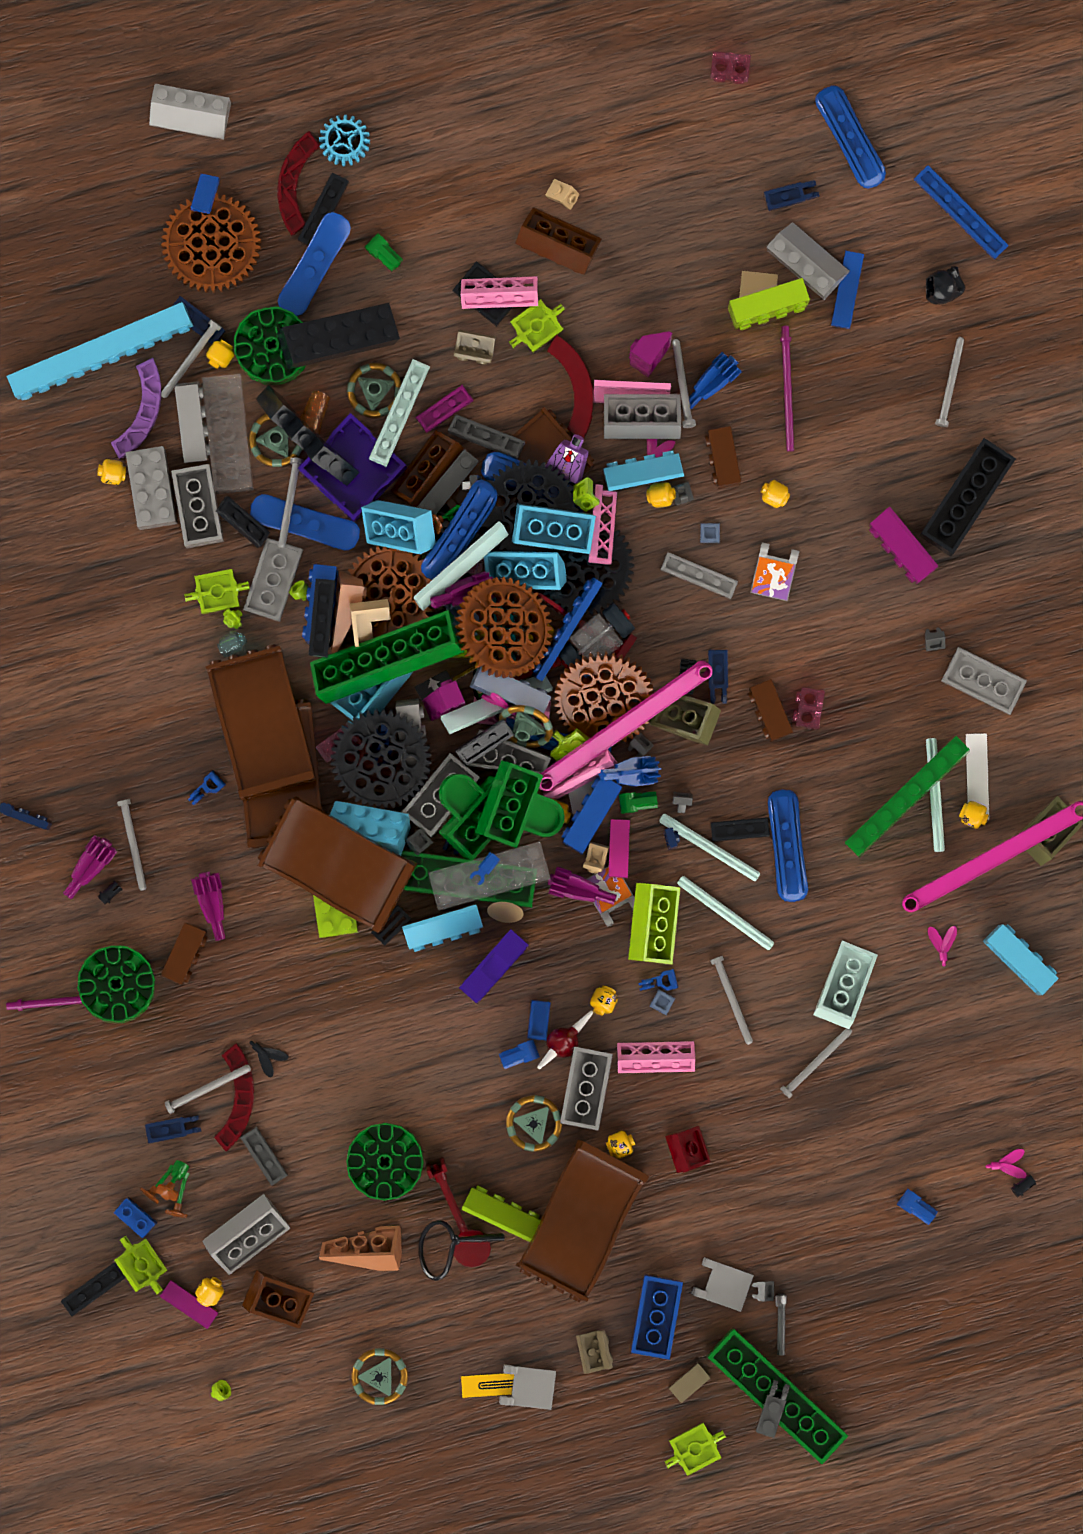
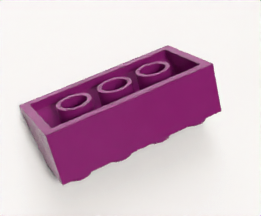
M668 331L645 335L640 340L636 339L630 347V365L649 378L670 348L672 333Z
M888 507L869 524L871 528L869 531L872 536L882 541V548L887 553L891 552L895 557L893 561L899 568H904L907 572L905 575L911 583H920L938 567L937 563L891 507Z

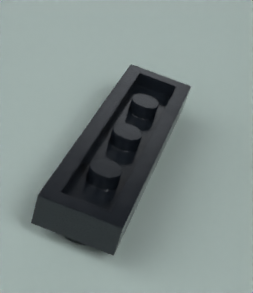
M331 173L298 238L299 242L309 246L323 217L328 213L334 212L349 184V180Z
M316 579L309 656L328 658L335 580Z
M114 1262L62 1299L61 1303L72 1317L126 1277L116 1262Z

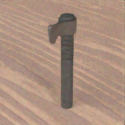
M778 1293L775 1296L776 1307H778L777 1355H785V1304H787V1295Z

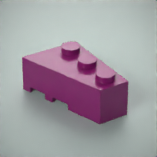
M451 679L442 682L441 687L422 700L431 721L466 706L457 682H452Z

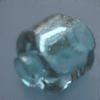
M233 630L221 636L217 646L223 657H230L244 653L247 640L243 633L239 634Z

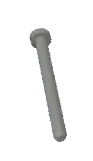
M212 319L209 321V328L162 390L161 396L163 398L168 397L214 332L222 328Z
M958 337L956 341L940 417L935 422V425L940 427H948L949 425L947 416L964 345L963 337Z
M674 339L672 344L685 419L682 425L683 428H692L696 426V422L692 419L680 341Z
M300 458L290 459L292 469L278 542L279 548L286 546L299 474L298 467L304 462Z
M130 799L118 801L117 805L118 807L121 806L138 886L140 891H143L147 887L129 810L131 801Z
M723 955L711 959L710 962L712 965L715 964L745 1043L749 1045L753 1043V1039L723 966Z
M846 1028L786 1087L782 1086L780 1090L790 1098L792 1096L791 1092L851 1035L852 1030Z
M244 1065L172 1102L170 1100L164 1102L166 1109L170 1114L174 1113L176 1108L250 1072V1065Z

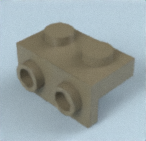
M458 330L453 356L461 361H468L470 359L476 360L479 364L491 363L496 336Z
M596 1330L576 1335L584 1374L613 1368V1357L609 1352V1338L605 1330Z

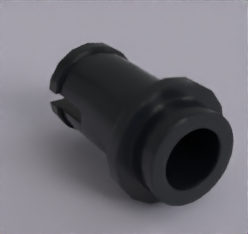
M115 881L103 892H99L98 898L105 905L107 903L110 904V900L123 890L120 886L116 887L118 884Z
M1028 1174L1017 1184L1014 1183L1011 1190L1016 1197H1022L1024 1192L1036 1185V1182Z

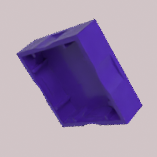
M350 413L331 433L326 443L360 472L348 486L344 485L327 470L322 469L313 462L310 457L298 469L347 517L356 522L362 516L361 507L376 501L407 469V466L394 453H392L387 467L369 460L377 439L370 430Z
M510 929L459 988L478 1004L529 945Z

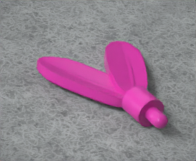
M647 439V455L655 454V457L663 456L662 452L670 451L674 447L675 441L668 440L657 447V439Z
M491 693L490 696H481L487 702L504 709L512 706L508 705L496 693Z
M955 926L948 929L943 940L935 928H928L929 939L940 953L942 966H946V961H948L947 952L950 950L957 935V928Z
M1016 1149L1000 1159L999 1162H991L985 1167L991 1168V1170L1000 1169L1016 1178H1025L1026 1173L1024 1170L1011 1165L1021 1159L1025 1151L1023 1149Z

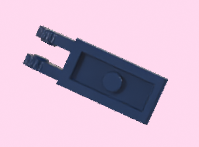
M816 181L799 182L765 191L764 197L768 211L818 198L819 192L805 195L803 189L816 186Z
M708 650V663L712 667V675L709 678L710 703L715 704V689H722L721 701L722 704H727L728 650Z
M4 802L0 804L1 814L3 813L45 830L50 829L51 823L47 822L48 818L38 814L35 818L29 816L30 812L19 808L16 811L13 805Z
M199 1115L145 1124L148 1144L202 1132L201 1127L185 1129V1122H195L199 1120Z

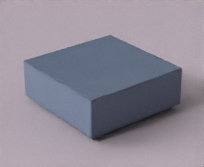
M701 523L700 543H720V523Z
M658 989L650 1007L667 1015L675 998Z

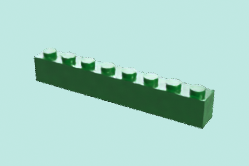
M955 736L862 825L845 844L860 858L970 752V749Z

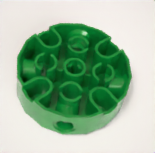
M281 307L262 308L251 312L240 322L234 336V352L241 369L252 380L264 385H282L294 380L306 366L288 370L277 333L282 327L303 322L293 312ZM275 343L276 348L270 350L269 344L273 345Z
M109 946L96 950L85 960L78 974L77 989L81 1002L94 1017L106 1023L122 1024L136 1019L148 1009L154 997L155 978L150 964L141 953L127 946ZM120 980L121 987L113 989L112 982Z
M386 1122L371 1125L357 1134L349 1146L346 1163L348 1176L357 1190L369 1198L385 1201L400 1198L413 1189L421 1177L424 1158L422 1147L414 1134L401 1125ZM381 1157H388L390 1159L388 1161L390 1165L382 1166L380 1164L382 1162Z

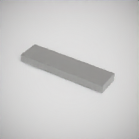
M669 552L660 569L663 572L728 599L732 598L738 583L737 580Z

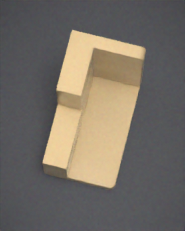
M388 599L350 603L355 647H359V641L373 639L371 622L390 620Z

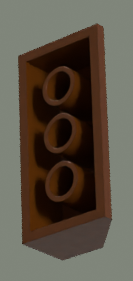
M533 207L521 226L515 244L523 249L537 253L541 257L548 258L558 265L570 268L576 273L585 275L602 238Z
M435 430L391 489V492L410 506L417 507L464 448L457 441Z

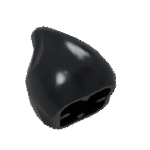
M951 266L947 271L937 270L926 279V299L935 305H942L955 300L966 289L956 266Z

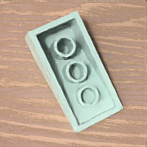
M842 941L813 1015L850 1029L878 955Z

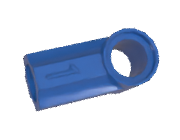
M529 1040L517 1045L518 1047L500 1053L499 1056L504 1069L539 1058L540 1055L534 1040Z
M907 1188L897 1205L929 1225L938 1211L922 1201L921 1197Z

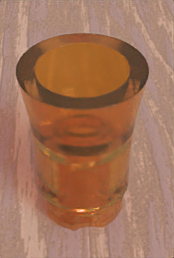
M313 391L300 417L320 435L330 397L322 392Z

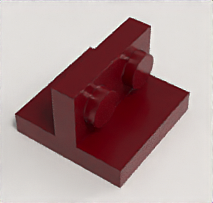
M699 1126L665 1136L677 1173H684L711 1162Z

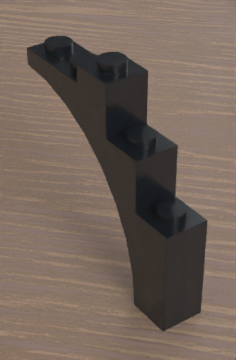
M268 385L256 398L269 418L284 429L289 438L304 449L313 462L322 469L327 470L344 485L348 486L360 473L327 444L292 409L282 395Z

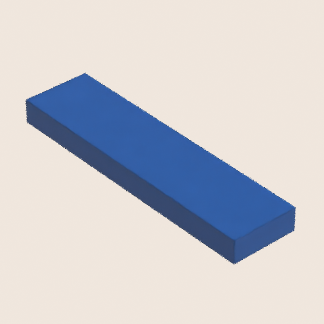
M845 251L843 266L850 272L839 283L831 326L850 329L864 254Z

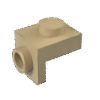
M554 179L545 196L571 210L578 199L579 193L571 185Z
M590 842L583 868H586L591 873L602 872L605 868L610 846Z

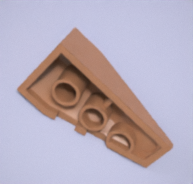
M338 571L335 596L338 606L334 607V621L336 622L332 626L331 654L338 652L352 624L350 603L362 602V598H366L367 587H364L362 579L342 571Z
M380 1226L375 1228V1231L364 1234V1231L358 1232V1236L351 1238L344 1236L322 1242L319 1259L378 1271L399 1270L402 1257L401 1227Z

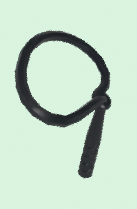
M442 1220L433 1221L424 1228L419 1239L418 1253L421 1267L429 1279L441 1280L448 1274L455 1246L460 1244V1242L504 1241V1233L459 1237L454 1234L452 1227L447 1222ZM440 1224L447 1228L452 1243L444 1271L440 1275L435 1276L429 1272L425 1264L423 1243L427 1232L433 1226Z

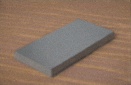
M267 538L243 610L280 622L303 549L286 544L284 548H279V541Z
M958 647L941 682L1011 715L1027 680Z

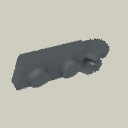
M775 1380L772 1383L769 1394H767L755 1431L775 1438L790 1385L785 1384L782 1389L781 1398L775 1397L774 1394L778 1387V1381Z

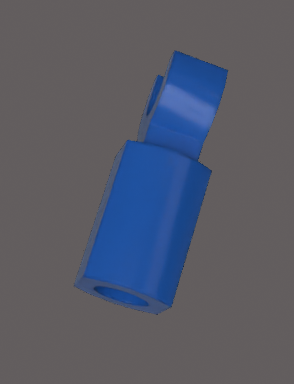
M489 852L478 866L480 869L474 871L470 878L473 879L475 875H479L481 880L478 882V885L480 886L485 880L484 876L490 874L500 859Z

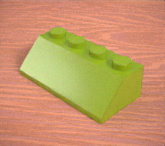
M477 1185L476 1188H471L461 1210L531 1242L541 1222L539 1214L529 1210V1213L521 1210L522 1206L514 1202L510 1205L504 1202V1197L497 1194L491 1196L487 1194L488 1190Z

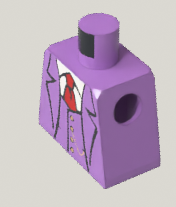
M574 434L571 442L568 440L562 441L545 465V468L551 464L552 471L557 468L559 469L557 475L564 473V478L569 479L575 484L581 481L588 457V451L581 447L584 438Z

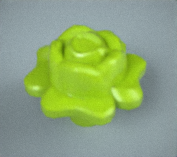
M227 609L223 612V622L227 627L238 629L242 626L240 622L242 612L240 610L231 611Z

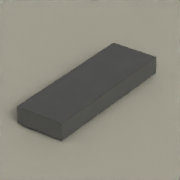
M257 1127L240 1137L271 1186L288 1176Z

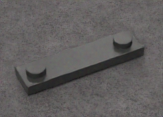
M455 415L448 428L449 434L503 453L514 459H518L525 445V441L459 415Z
M464 449L416 508L431 510L432 514H437L479 461Z

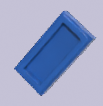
M200 174L191 205L192 211L210 214L220 181L219 177Z
M531 1000L528 1039L547 1040L551 1002Z

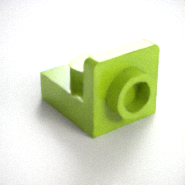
M587 477L573 485V502L582 510L587 512L599 505L600 500L593 495V480Z

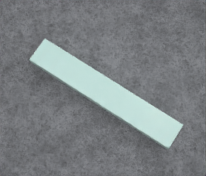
M412 359L369 460L387 467L430 366Z
M500 521L413 597L419 608L425 610L431 604L430 598L443 594L446 588L453 585L508 536L504 525Z
M546 676L543 681L535 677L525 680L535 689L541 688L547 692L553 689ZM482 698L442 715L441 720L448 733L452 734L499 714L505 709Z

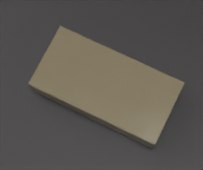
M697 1363L671 1385L669 1389L683 1403L711 1377Z

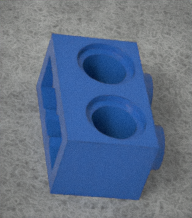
M129 1197L114 1211V1214L141 1238H144L158 1223Z

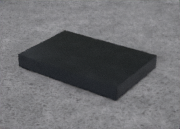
M476 261L462 279L497 277ZM461 280L452 290L460 298ZM493 285L486 286V288L494 287ZM465 286V289H473L475 286ZM513 307L473 309L497 327Z

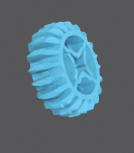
M337 115L336 122L331 118L329 120L331 125L325 123L324 127L326 130L320 131L321 135L324 136L319 137V142L323 143L320 145V149H325L323 155H329L328 161H332L335 158V165L342 161V166H345L346 161H349L350 166H352L353 159L359 163L360 159L358 156L360 155L364 158L365 153L363 151H369V147L366 144H370V139H367L370 134L369 132H364L367 127L366 125L360 126L362 123L360 119L355 122L354 116L348 120L347 115H344V120H341L340 116ZM341 127H350L354 131L344 132ZM335 131L338 137L333 142L334 144L330 146L329 139ZM360 135L359 146L354 150L352 142L356 139V136ZM341 136L348 138V145L344 144V142L342 143ZM345 149L349 154H339L335 150Z

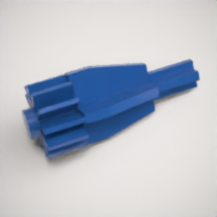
M721 352L711 362L712 365L701 376L694 386L695 391L689 396L690 409L702 398L706 400L742 372L736 366L738 362L733 356L727 357Z
M651 756L629 758L615 764V768L602 769L599 778L602 781L617 780V784L633 787L652 785L658 782L657 777H661L658 774L661 768L657 766L660 762L655 761L656 757Z

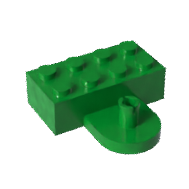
M501 760L475 833L517 848L523 830L541 837H550L558 833L564 823V811L557 801L537 794L543 775Z
M456 773L446 777L439 789V798L442 805L453 815L439 833L463 858L473 861L491 841L490 838L476 834L475 831L495 777L488 776L479 786L469 776Z

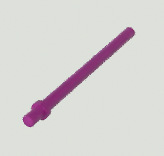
M781 326L782 337L780 342H782L786 446L787 451L791 452L794 451L790 363L791 337H789V326Z
M80 996L29 1001L18 999L17 1002H7L6 1008L7 1010L18 1009V1011H23L26 1008L83 1003Z

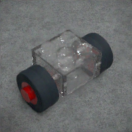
M612 603L602 612L610 622L609 624L599 613L594 615L569 637L578 650L567 641L559 654L563 659L560 662L565 668L569 669V664L573 663L575 665L576 659L582 662L583 655L589 659L590 653L596 657L597 652H600L601 656H604V653L607 652L609 656L623 644L622 640L613 631L614 628L623 638L635 629L629 621L631 618L624 609L620 610L616 604Z

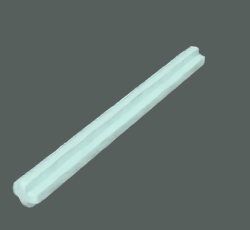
M936 738L926 739L927 762L938 753ZM939 781L930 789L935 852H943L945 850Z
M663 814L659 822L668 828L673 827V830L678 831L679 835L751 880L756 881L760 876L759 871L667 814Z
M685 876L679 879L677 884L765 949L770 950L774 941Z

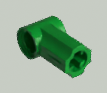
M378 233L364 246L375 259L378 258L391 272L403 261L389 246V243Z
M656 791L638 794L636 792L619 794L621 814L658 808Z

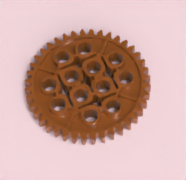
M216 193L210 214L192 211V202L186 199V206L180 203L181 210L174 209L176 216L169 215L172 222H165L169 228H163L167 235L161 237L162 240L166 241L161 246L167 248L162 253L163 255H168L164 258L165 262H170L167 265L168 268H174L172 274H178L177 280L183 279L184 285L190 282L191 289L197 285V291L204 287L205 293L208 292L209 288H211L213 293H215L216 288L223 292V286L230 290L231 283L236 287V280L243 282L242 276L249 277L247 270L253 271L251 264L257 265V261L254 258L260 257L256 251L261 250V247L256 244L261 243V239L256 237L261 234L260 231H254L258 228V224H252L255 218L250 217V211L245 212V205L239 208V201L233 204L232 197L226 201L224 194L219 199L218 193ZM227 212L229 214L228 218L225 220L219 219L220 213ZM195 213L202 215L199 221L192 220V216ZM219 224L223 227L227 226L229 233L225 231L221 233ZM237 224L243 226L240 232H234L233 227ZM214 226L216 230L214 233L208 234L206 232L207 227ZM182 227L189 228V232L186 235L179 234V230ZM195 227L200 228V234L198 232H194ZM206 238L210 241H214L216 247L211 244L209 245ZM227 238L230 240V243L227 246H221L220 241ZM202 240L203 244L201 247L196 248L193 246L194 241ZM242 251L244 256L241 259L234 258L235 252ZM215 252L217 257L214 260H208L207 255ZM223 252L225 254L228 253L229 258H223L221 254ZM194 253H195V254H198V255H200V254L202 253L201 256H202L204 262H203L202 260H200V259H197V260L195 261L196 258H195V256H194ZM189 254L190 258L188 261L183 262L180 260L181 255ZM229 265L231 270L228 273L221 272L222 266ZM198 266L204 267V271L201 274H195L194 270Z
M376 546V551L370 548V554L363 553L364 559L361 557L357 558L359 564L352 563L355 568L354 570L348 569L352 576L363 580L365 576H368L367 583H363L364 587H367L366 598H362V602L388 599V602L391 604L390 620L377 621L375 625L371 622L373 638L430 617L429 612H435L431 608V604L425 610H422L413 598L432 581L421 571L424 559H422L420 554L416 555L411 552ZM381 563L382 567L377 571V565ZM406 563L407 569L402 572V566ZM390 577H393V583L389 585L388 580ZM401 577L405 578V579H404L405 585L402 584L403 581H402V578H401ZM418 577L419 582L414 586V579ZM379 589L380 594L375 598V592ZM404 590L405 596L400 599V593ZM416 604V611L412 613V606ZM402 617L403 623L398 626V620Z
M505 577L488 579L485 582L479 583V586H474L473 590L467 592L468 596L463 597L465 602L459 604L462 609L457 610V613L461 616L455 618L456 621L460 622V624L455 626V628L460 629V632L456 633L457 636H461L458 642L464 644L461 650H467L464 656H471L470 663L476 661L475 668L482 666V673L488 670V675L490 676L495 672L496 678L501 675L503 678H507L508 675L510 678H513L515 674L518 677L522 675V672L525 674L529 672V669H534V665L540 664L539 659L541 660L545 657L543 653L548 652L545 646L551 644L547 639L552 637L551 634L547 633L552 630V627L547 626L552 620L546 619V616L550 613L544 612V609L547 607L546 605H540L543 599H536L537 592L531 594L532 587L525 589L526 583L519 586V580L513 582L512 578L506 580ZM491 595L496 597V603L492 601ZM510 595L514 598V603L510 601ZM502 606L503 608H506V609H509V610L504 611V609H501V608H498V607ZM474 613L479 616V621L475 620ZM492 613L496 615L497 622L492 619ZM510 614L515 617V622L511 621ZM528 615L533 618V623L529 622ZM475 632H477V633L479 634V637H480L479 640H477V639L475 638V636H474V633H475ZM493 633H495V634L497 635V637H498V640H497V641H495V640L493 639V636H492ZM511 633L514 634L516 638L515 642L511 639ZM529 634L533 636V642L529 640ZM502 644H503L504 646H507V647H510V648H508V649L505 650L504 647L499 646V645H502ZM493 652L497 653L498 660L494 659ZM512 652L516 655V661L511 657Z
M597 652L596 657L590 653L589 659L583 655L582 662L576 659L575 665L570 663L569 669L565 668L564 674H560V680L557 681L558 687H555L556 694L554 695V700L556 701L554 706L557 707L556 713L559 714V720H563V726L569 725L568 732L578 728L590 739L604 729L600 725H610L655 693V691H652L653 684H650L651 679L646 678L647 672H642L641 666L635 668V661L630 664L629 657L623 660L622 654L616 658L614 652L611 657L608 656L607 652L604 653V656ZM602 670H608L610 673L605 674ZM588 674L591 677L585 678L583 675ZM631 682L634 685L628 686L625 683ZM607 687H614L615 690H609ZM590 691H594V692H596L597 694L592 695V694H590L589 692H590ZM620 691H622V693L626 695V700L625 697L622 694H620ZM570 696H577L578 699H572ZM637 699L639 702L634 703L631 700ZM617 703L621 706L615 707L612 704ZM601 708L602 711H596L594 709ZM577 712H581V713H583L584 715L579 716V715H577L576 713H577ZM649 720L627 736L633 739L634 733L639 735L640 729L644 730L645 724H649ZM627 736L622 739L624 742H627Z

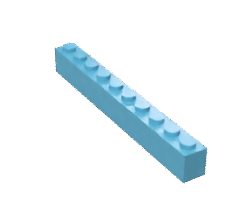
M181 302L12 373L7 378L14 396L17 399L27 400L32 397L33 393L38 391L39 393L46 392L52 385L56 384L59 386L65 384L67 379L71 377L79 378L90 369L92 371L102 368V364L107 362L109 364L115 363L120 360L119 357L134 355L138 349L153 347L155 342L162 340V342L167 341L178 332L179 334H184L190 331L193 323L186 306Z

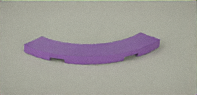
M153 358L136 366L141 379L142 400L133 424L120 437L111 442L119 460L126 457L125 452L136 450L144 442L158 417L161 405V381Z

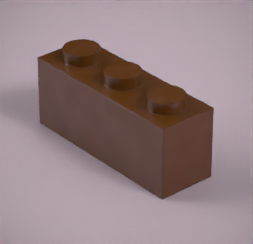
M731 426L708 430L705 442L706 447H710L711 454L708 455L710 466L714 465L715 473H712L713 484H717L718 489L740 485L741 477Z
M772 679L750 687V692L747 694L751 704L755 703L757 710L755 714L758 721L763 722L765 728L762 731L765 739H769L772 742L792 734V728Z
M184 923L161 976L181 985H184L185 982L188 983L192 975L190 969L193 964H197L200 958V954H198L200 947L204 948L207 943V932Z

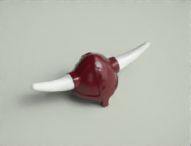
M593 1011L588 1012L569 1029L557 1028L550 1032L546 1041L549 1051L537 1066L538 1069H541L556 1056L566 1058L573 1055L574 1047H578L577 1035L592 1016Z

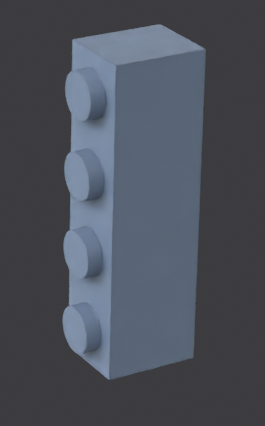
M482 666L477 668L469 687L489 696L491 693H496L508 705H527L545 713L551 696L547 695L548 692L541 688L535 689L530 686L529 682L522 679L518 681L510 678L509 675L507 678H503L502 675L496 678L494 672L493 675L489 676L488 670L482 673Z

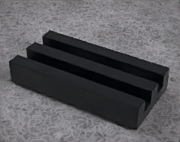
M398 905L393 909L387 922L397 911L400 914L380 935L374 930L371 932L384 946L402 929V926H405L412 919ZM404 916L406 919L384 940L382 937Z

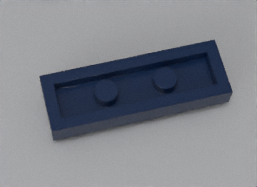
M179 296L172 306L181 302L184 303L193 323V327L190 328L202 337L209 328V321L211 319ZM223 328L219 331L216 330L208 342L212 345L214 341H219L226 331Z
M673 827L665 829L663 833L668 850L676 849L677 844L680 842L678 831H674Z

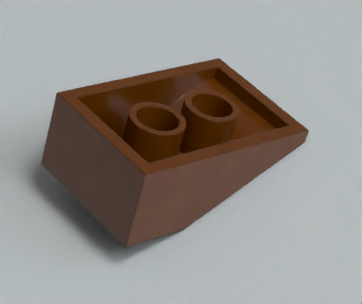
M256 1270L242 1306L249 1313L300 1329L314 1292Z

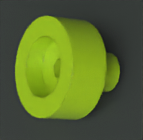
M303 580L298 581L290 588L289 594L295 600L301 598L305 601L309 586Z
M219 1380L212 1385L211 1396L219 1401L229 1398L231 1396L230 1385L224 1380Z

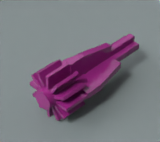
M484 571L471 575L472 577L461 579L446 588L444 594L430 598L431 607L435 609L447 604H452L453 607L459 606L460 603L465 602L463 597L468 596V591L473 590L474 586H479V583L492 580L493 577H489V572L486 573Z
M94 835L85 847L86 850L79 858L71 875L73 880L63 892L68 898L72 899L82 885H87L113 859L117 851L111 847L112 843L104 837L101 839Z
M558 866L555 874H550L548 885H551L549 894L561 898L565 896L571 899L595 902V899L614 905L617 897L616 894L600 890L599 886Z
M210 871L199 873V877L191 879L194 894L198 897L199 905L207 923L212 925L215 941L225 939L221 921L224 920V909L219 872L210 874Z

